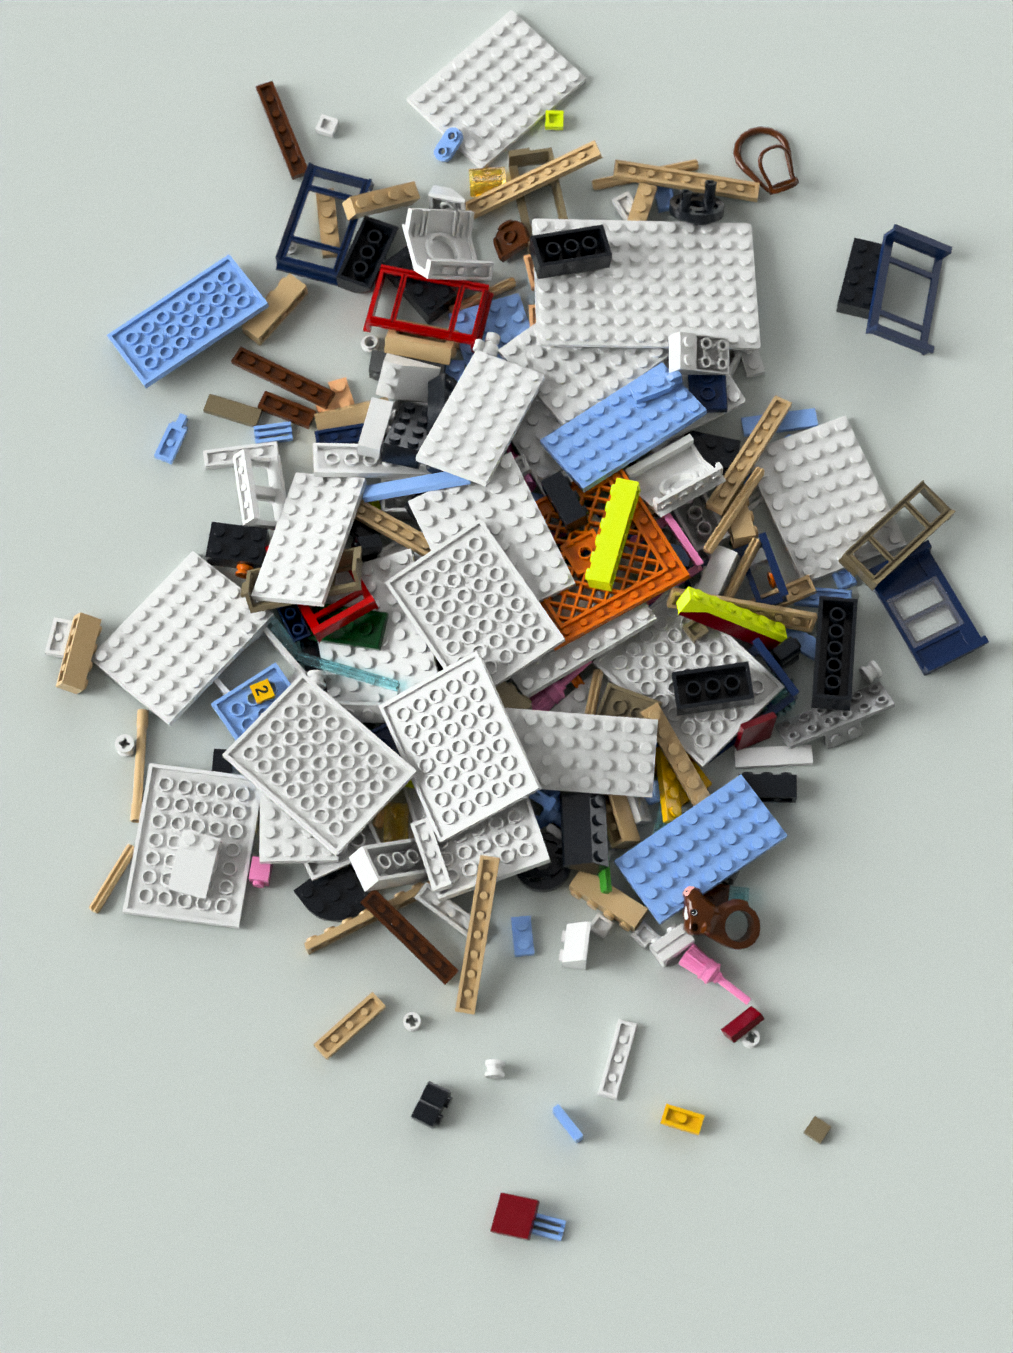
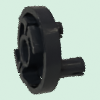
M706 180L704 194L693 193L689 189H682L680 194L670 199L669 213L678 220L694 223V225H707L719 221L724 216L725 205L715 196L717 182Z
M541 833L551 861L549 868L540 870L536 867L516 874L522 885L532 891L550 892L558 889L567 881L572 869L563 867L562 840L551 834Z

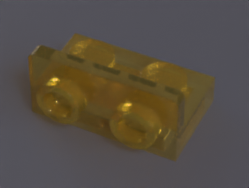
M505 167L469 169L470 196H479L506 183Z
M388 803L384 807V842L409 839V804Z

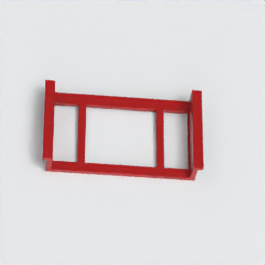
M381 264L363 331L370 333L372 326L469 344L471 345V352L475 353L473 351L476 339L482 340L494 293H490V288L487 284L466 280L427 279L414 270ZM386 274L401 276L390 319L375 316ZM407 278L459 287L448 330L396 320ZM465 289L483 292L472 335L454 332Z
M352 570L348 571L355 582ZM362 579V590L345 596L313 614L309 605L297 604L319 643L327 635L373 609H378L373 596ZM361 595L364 597L362 601L321 624L318 623L317 620Z

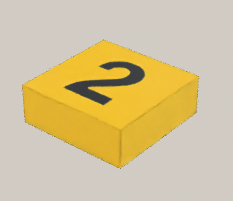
M268 679L250 686L257 705L275 698Z

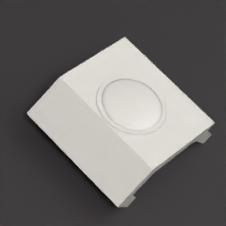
M408 208L406 224H402L414 271L427 279L491 281L494 263L477 260L471 239L475 212L468 210Z
M690 434L625 469L629 480L639 482L641 489L640 497L645 505L660 517L726 481L722 475L723 467L721 463L717 462L714 468L705 461L694 446V439Z

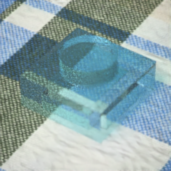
M730 886L729 900L742 899L749 901L750 888Z

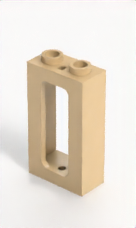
M396 319L397 321L408 322V323H413V324H418V325H423V326H428V327H434V328H439V329L448 330L447 328H442V327H437V326H432V325H427V324H422V323H417V322H411V321ZM389 329L385 339L384 353L450 365L452 358H456L460 343Z

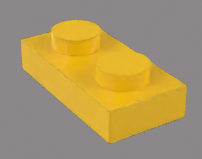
M666 1104L660 1124L699 1136L705 1115Z

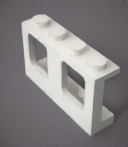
M242 449L232 457L243 526L275 530L287 498L280 455L276 454L271 459L250 456V450ZM252 466L267 470L270 487L255 485ZM257 501L270 502L273 505L275 522L260 519Z

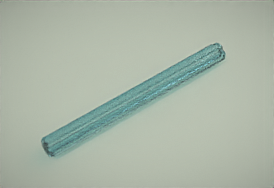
M297 652L294 658L298 663L393 691H398L400 687L398 680L303 652Z

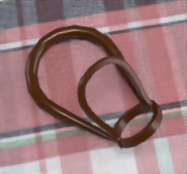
M759 126L750 128L739 136L733 151L735 162L754 182L760 183L759 186L772 195L789 190L799 184L794 174L789 142L781 132L770 127ZM768 134L775 137L782 144L765 148L758 158L760 172L769 188L745 164L740 154L742 144L752 135ZM780 148L785 154L790 179L772 185L763 169L762 158L769 150Z

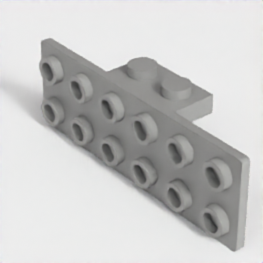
M878 682L852 693L850 711L814 708L777 723L775 727L789 749L822 736L824 737L826 747L830 749L862 736L861 720L895 707V703L881 683Z

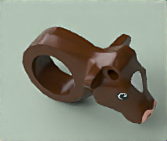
M688 886L684 889L682 893L684 898L682 914L684 919L683 930L689 935L707 936L730 949H745L755 943L760 934V919L756 911L749 907L748 901L732 899L716 907L702 895L699 888ZM735 911H741L748 923L746 933L738 940L729 938L725 930L727 918Z

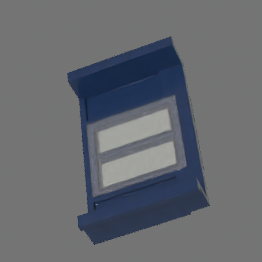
M929 540L923 542L874 589L924 676L989 643L985 635L982 637L979 635L930 553L932 545ZM887 560L868 570L875 576L889 561Z

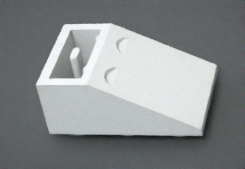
M678 332L670 335L669 373L680 371L683 375H729V338L688 332Z

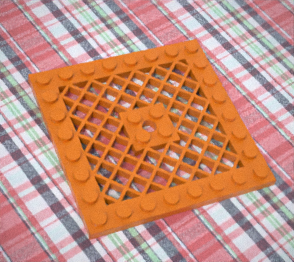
M623 469L617 471L585 493L574 481L571 482L572 486L570 488L572 491H577L581 499L579 502L581 506H583L585 500L593 501L591 508L586 507L590 514L588 517L589 523L585 526L584 531L575 530L569 533L567 540L559 539L561 532L568 534L565 527H562L561 520L558 526L550 524L551 518L559 519L548 498L544 496L535 501L543 518L546 519L549 530L556 531L553 537L556 545H561L560 550L562 552L560 553L564 561L566 559L570 564L567 567L572 577H574V574H576L578 579L583 577L582 581L574 580L576 586L579 587L578 593L569 592V589H566L557 594L562 596L561 602L552 601L553 597L540 602L566 640L554 648L555 651L690 578V574L639 495L632 523L637 530L631 529L630 526L628 536L629 534L635 535L637 539L636 542L626 540L625 546L634 549L632 554L622 553L621 558L629 559L630 561L628 566L619 564L618 570L626 571L624 578L616 576L614 581L622 583L621 589L612 588V591L590 588L588 583H586L585 574L587 568L591 567V554L583 557L581 553L584 550H589L591 553L596 550L595 540L597 534L600 535L601 522L592 521L594 514L600 515L602 518L606 516L605 510L596 509L597 503L606 504L607 501H610V494L608 499L600 497L601 491L610 492L611 486L615 484L617 478L629 480ZM590 526L598 527L597 534L593 528L589 530ZM641 538H643L647 545L640 544ZM638 549L647 551L645 557L636 555ZM651 552L654 555L655 559L649 558ZM634 561L643 562L641 569L632 567ZM647 564L656 565L654 572L645 570ZM630 573L639 574L638 580H630ZM583 589H591V596L582 595ZM596 592H605L604 599L596 598ZM567 597L575 599L574 605L565 604ZM579 601H588L587 608L578 607ZM552 607L558 608L557 615ZM563 609L571 611L570 617L561 616Z

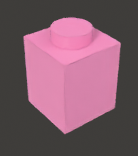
M252 856L248 878L250 884L257 888L269 886L273 864H260L259 857Z

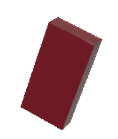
M750 1006L723 1027L721 1031L724 1036L735 1043L762 1022L764 1017L753 1006Z

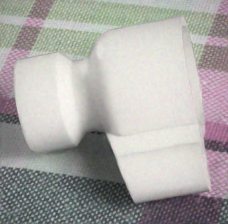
M488 332L485 341L476 339L473 351L478 350L497 357L499 349L497 345H499L501 339L500 335Z

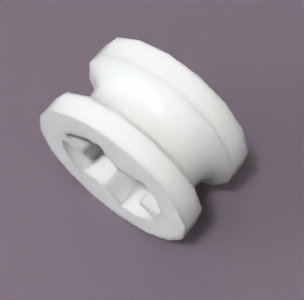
M410 1012L404 1016L403 1024L405 1029L414 1032L420 1028L421 1019L417 1013ZM414 1017L415 1021L418 1020V1023H415L413 1027L410 1023H407V1020L410 1021L409 1018Z
M751 1029L742 1037V1043L747 1048H754L759 1044L760 1034L755 1029ZM748 1034H752V1037L755 1035L754 1043H750V1040L746 1041Z

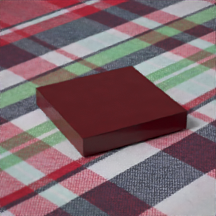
M770 712L742 723L734 744L736 750L739 751L771 738L777 719L776 714Z
M501 1192L490 1231L495 1234L530 1241L540 1201Z

